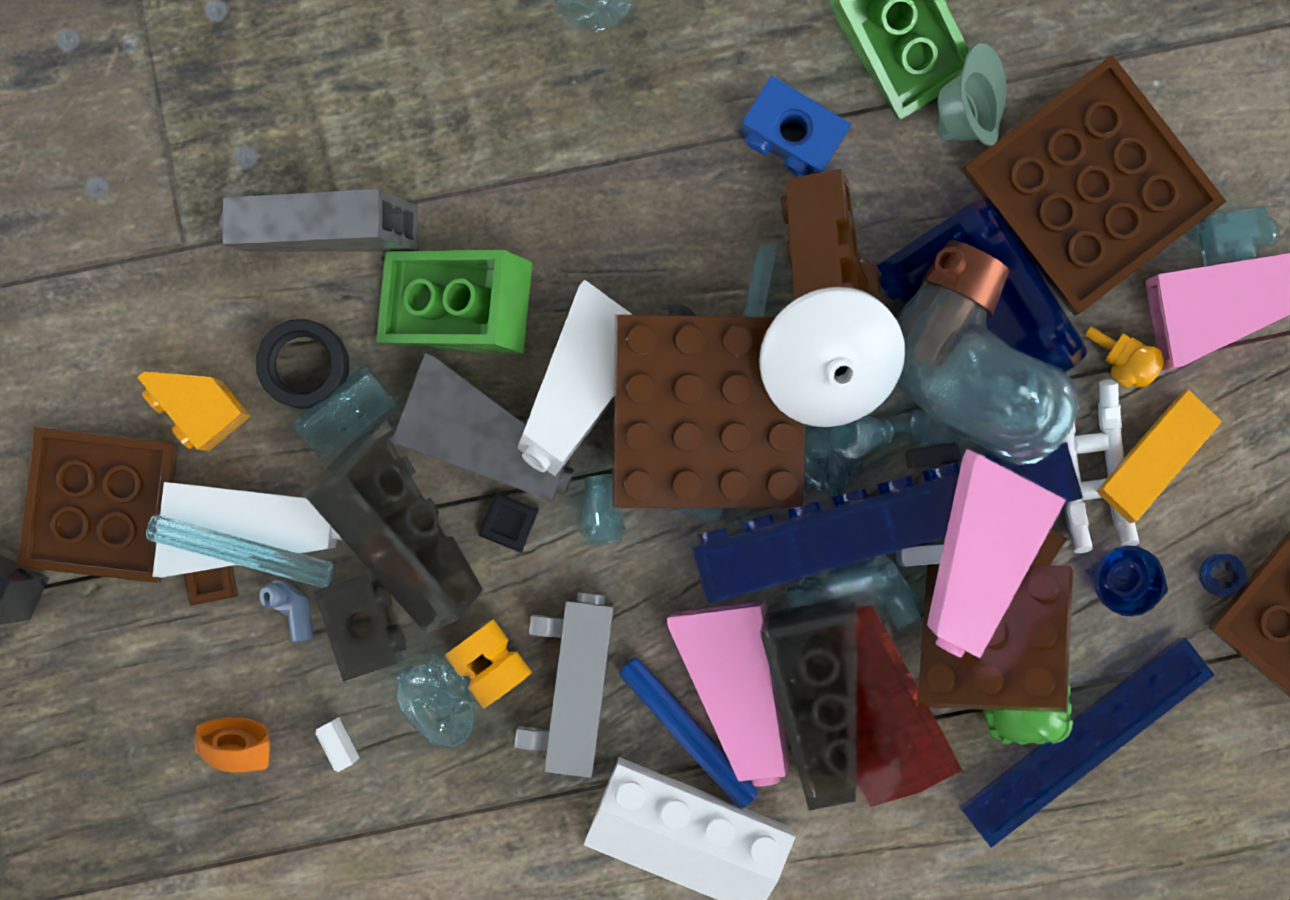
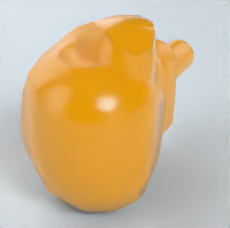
M1092 326L1085 334L1087 338L1110 351L1105 362L1113 365L1110 374L1124 388L1132 386L1147 387L1155 380L1163 367L1164 355L1160 349L1154 346H1146L1133 337L1130 338L1124 333L1117 342Z

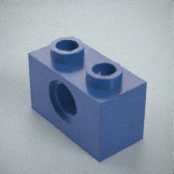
M771 75L744 118L740 134L746 137L744 142L751 149L765 156L769 152L785 160L783 166L797 177L822 173L846 136L851 123ZM795 123L803 129L805 138L799 142H789L782 137L780 128L784 124Z

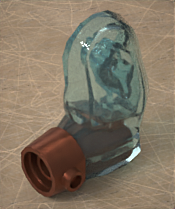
M949 240L945 247L937 254L934 263L922 278L921 286L905 305L897 320L903 335L905 356L902 372L896 386L946 430L983 446L996 456L1012 464L1035 463L1058 449L1073 429L1079 408L1075 382L1061 368L1014 350L995 334L987 330L986 319L994 314L1010 270L996 258L973 246Z

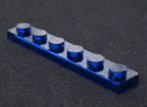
M1180 636L1072 719V730L1067 738L1055 744L1051 742L1040 744L959 808L987 845L992 848L1211 679L1214 673L1187 638Z

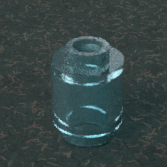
M884 554L839 563L835 569L829 571L826 579L827 591L832 602L837 606H845L848 609L891 601L895 598L897 589L901 584V576L897 565Z

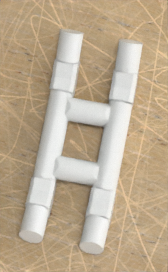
M1113 379L1099 382L1100 402L1098 403V418L1100 430H1102L1101 433L1075 436L1072 387L1068 385L1053 387L1052 422L1054 436H1056L1063 496L1066 500L1063 507L1067 529L1070 532L1075 553H1086L1093 549L1088 529L1089 523L1086 507L1083 500L1103 498L1096 490L1106 480L1081 482L1077 454L1104 451L1108 477L1124 459L1118 381ZM1110 505L1113 523L1117 529L1121 547L1129 548L1138 545L1139 538L1135 522L1129 523Z

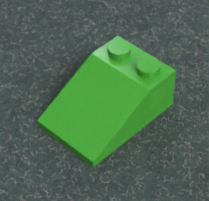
M827 0L843 33L897 119L905 118L937 98L941 88L962 73L969 49L945 0Z
M505 250L385 251L376 343L475 353L524 354L532 262Z

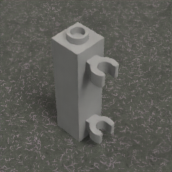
M578 592L577 600L568 599L566 601L564 618L539 614L531 615L530 635L561 638L550 730L519 725L516 730L514 748L547 751L544 772L592 778L614 605L605 604L606 595Z

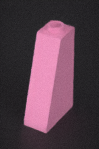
M1290 253L1163 273L1145 280L1156 347L1164 355V364L1161 371L1184 366L1290 315Z
M969 449L966 450L962 458L927 626L938 636L936 644L958 657H962L964 652L967 651L980 658L1066 500Z
M766 600L673 612L667 617L669 631L738 781L752 780L753 786H769L779 783L780 777L787 775L791 765Z

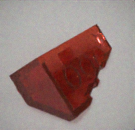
M866 597L827 617L826 622L840 699V711L845 731L848 762L870 806L873 807L920 793L961 772L962 769L930 708L921 707L917 703L918 686L869 598Z

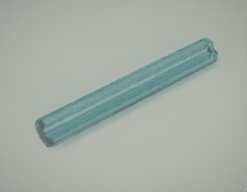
M160 515L151 517L146 531V538L150 541L321 588L327 587L330 584L334 572V565L328 561Z

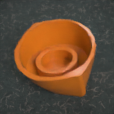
M216 718L196 726L195 750L208 765L223 772L243 773L265 770L269 765V730L265 724L250 718Z

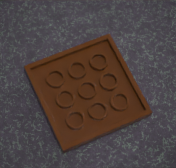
M1113 55L1109 56L962 169L1074 316L1080 314L1227 202Z
M615 314L612 506L614 508H803L805 424L787 416L775 405L764 387L760 373L762 343L776 317Z

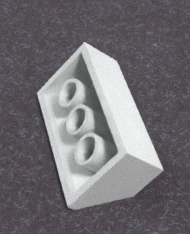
M618 757L583 845L717 900H767L779 880L796 836L788 825L749 809L738 808L734 803Z

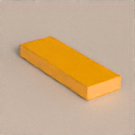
M1189 389L1181 392L1096 492L1129 523L1137 522L1222 421Z

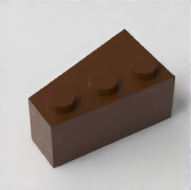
M842 169L786 179L787 195L781 196V209L785 223L789 224L790 241H787V253L792 268L794 301L808 293L824 288L845 287L864 292L849 181Z

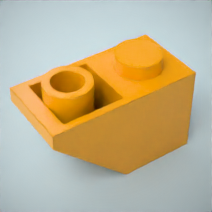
M146 371L137 377L146 388L142 392L145 400L158 413L161 414L165 411L176 424L171 428L173 433L188 449H192L195 446L197 450L210 451L251 417L250 413L222 380L204 376Z

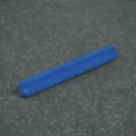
M633 658L625 664L619 672L623 681L737 807L743 809L753 802L758 795L757 789L749 780L738 781L726 754L638 658Z

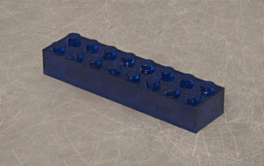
M1049 436L1012 446L1014 455L1008 457L1005 456L1004 449L980 455L1065 499V503L1083 498L1067 442L1052 445ZM958 463L946 464L922 471L924 480L913 483L910 475L877 484L879 493L867 496L864 488L832 496L834 506L820 509L819 502H811L803 506L787 509L789 518L774 522L772 514L743 521L744 531L728 535L726 527L697 534L699 544L691 545L690 549L705 601L710 604L946 537L960 472Z

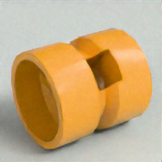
M494 619L444 655L459 676H468L471 679L468 689L483 709L532 674V670L518 651H508L506 647L509 639ZM483 654L485 658L491 660L493 664L486 667V665L484 664V658L481 655Z

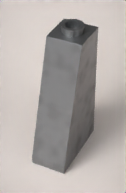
M380 189L223 198V213L220 216L219 223L220 231L223 235V245L240 250L418 251V205Z
M424 354L394 434L393 443L550 501L555 500L557 493L566 495L575 470L567 467L570 458L556 476L547 470L540 472L531 467L523 459V452L517 449L526 425L434 356Z

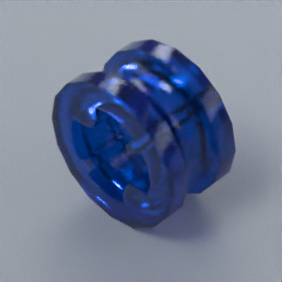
M1216 554L1206 558L1199 570V580L1202 587L1207 592L1216 596L1233 595L1239 592L1247 578L1243 563L1236 556L1230 554ZM1221 561L1226 563L1225 568L1227 571L1233 572L1232 581H1224L1225 588H1220L1219 579L1212 578L1211 576L1213 568L1221 567L1219 564Z

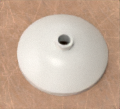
M832 287L813 291L789 304L770 325L760 351V373L764 387L775 405L783 413L796 421L819 427H833L851 423L875 410L894 389L904 364L905 346L903 335L892 313L883 303L870 294L845 287ZM848 366L845 374L834 376V372L838 367Z

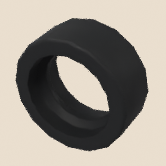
M308 319L288 320L273 327L262 339L256 354V374L263 389L276 401L297 409L318 408L331 402L343 390L349 375V355L342 340L326 326ZM299 337H309L317 340L326 348L330 357V370L326 380L319 387L306 392H297L289 389L281 382L276 372V359L280 349L287 342Z

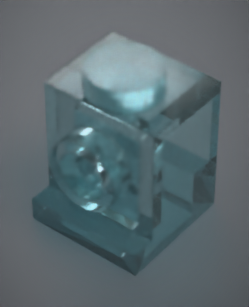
M1267 206L1213 215L1197 224L1205 267L1219 265L1229 260L1231 263L1259 257L1258 249L1275 245L1278 238L1275 221L1272 217L1268 216Z

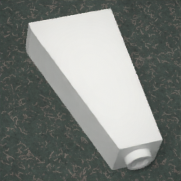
M586 280L578 287L517 447L518 450L523 452V459L531 467L540 472L547 470L554 476L558 474L614 401L615 314L632 315Z
M164 482L152 576H176L336 548L337 539L343 540L345 536L347 513L340 511V501Z

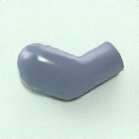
M275 580L265 584L260 591V601L266 608L273 607L288 617L290 642L314 639L311 607L307 595L287 581Z

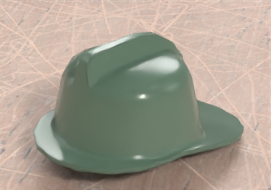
M977 43L971 47L966 56L962 73L939 91L938 135L944 140L956 139L966 142L980 140L984 145L988 146L994 145L998 140L999 125L1007 94L1006 75L1000 58L988 44Z

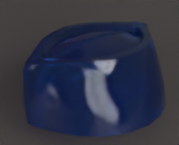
M1139 546L1115 548L1105 554L1092 567L1085 570L1100 601L1111 611L1121 616L1133 617L1145 614L1153 609L1168 592L1164 570L1158 558Z

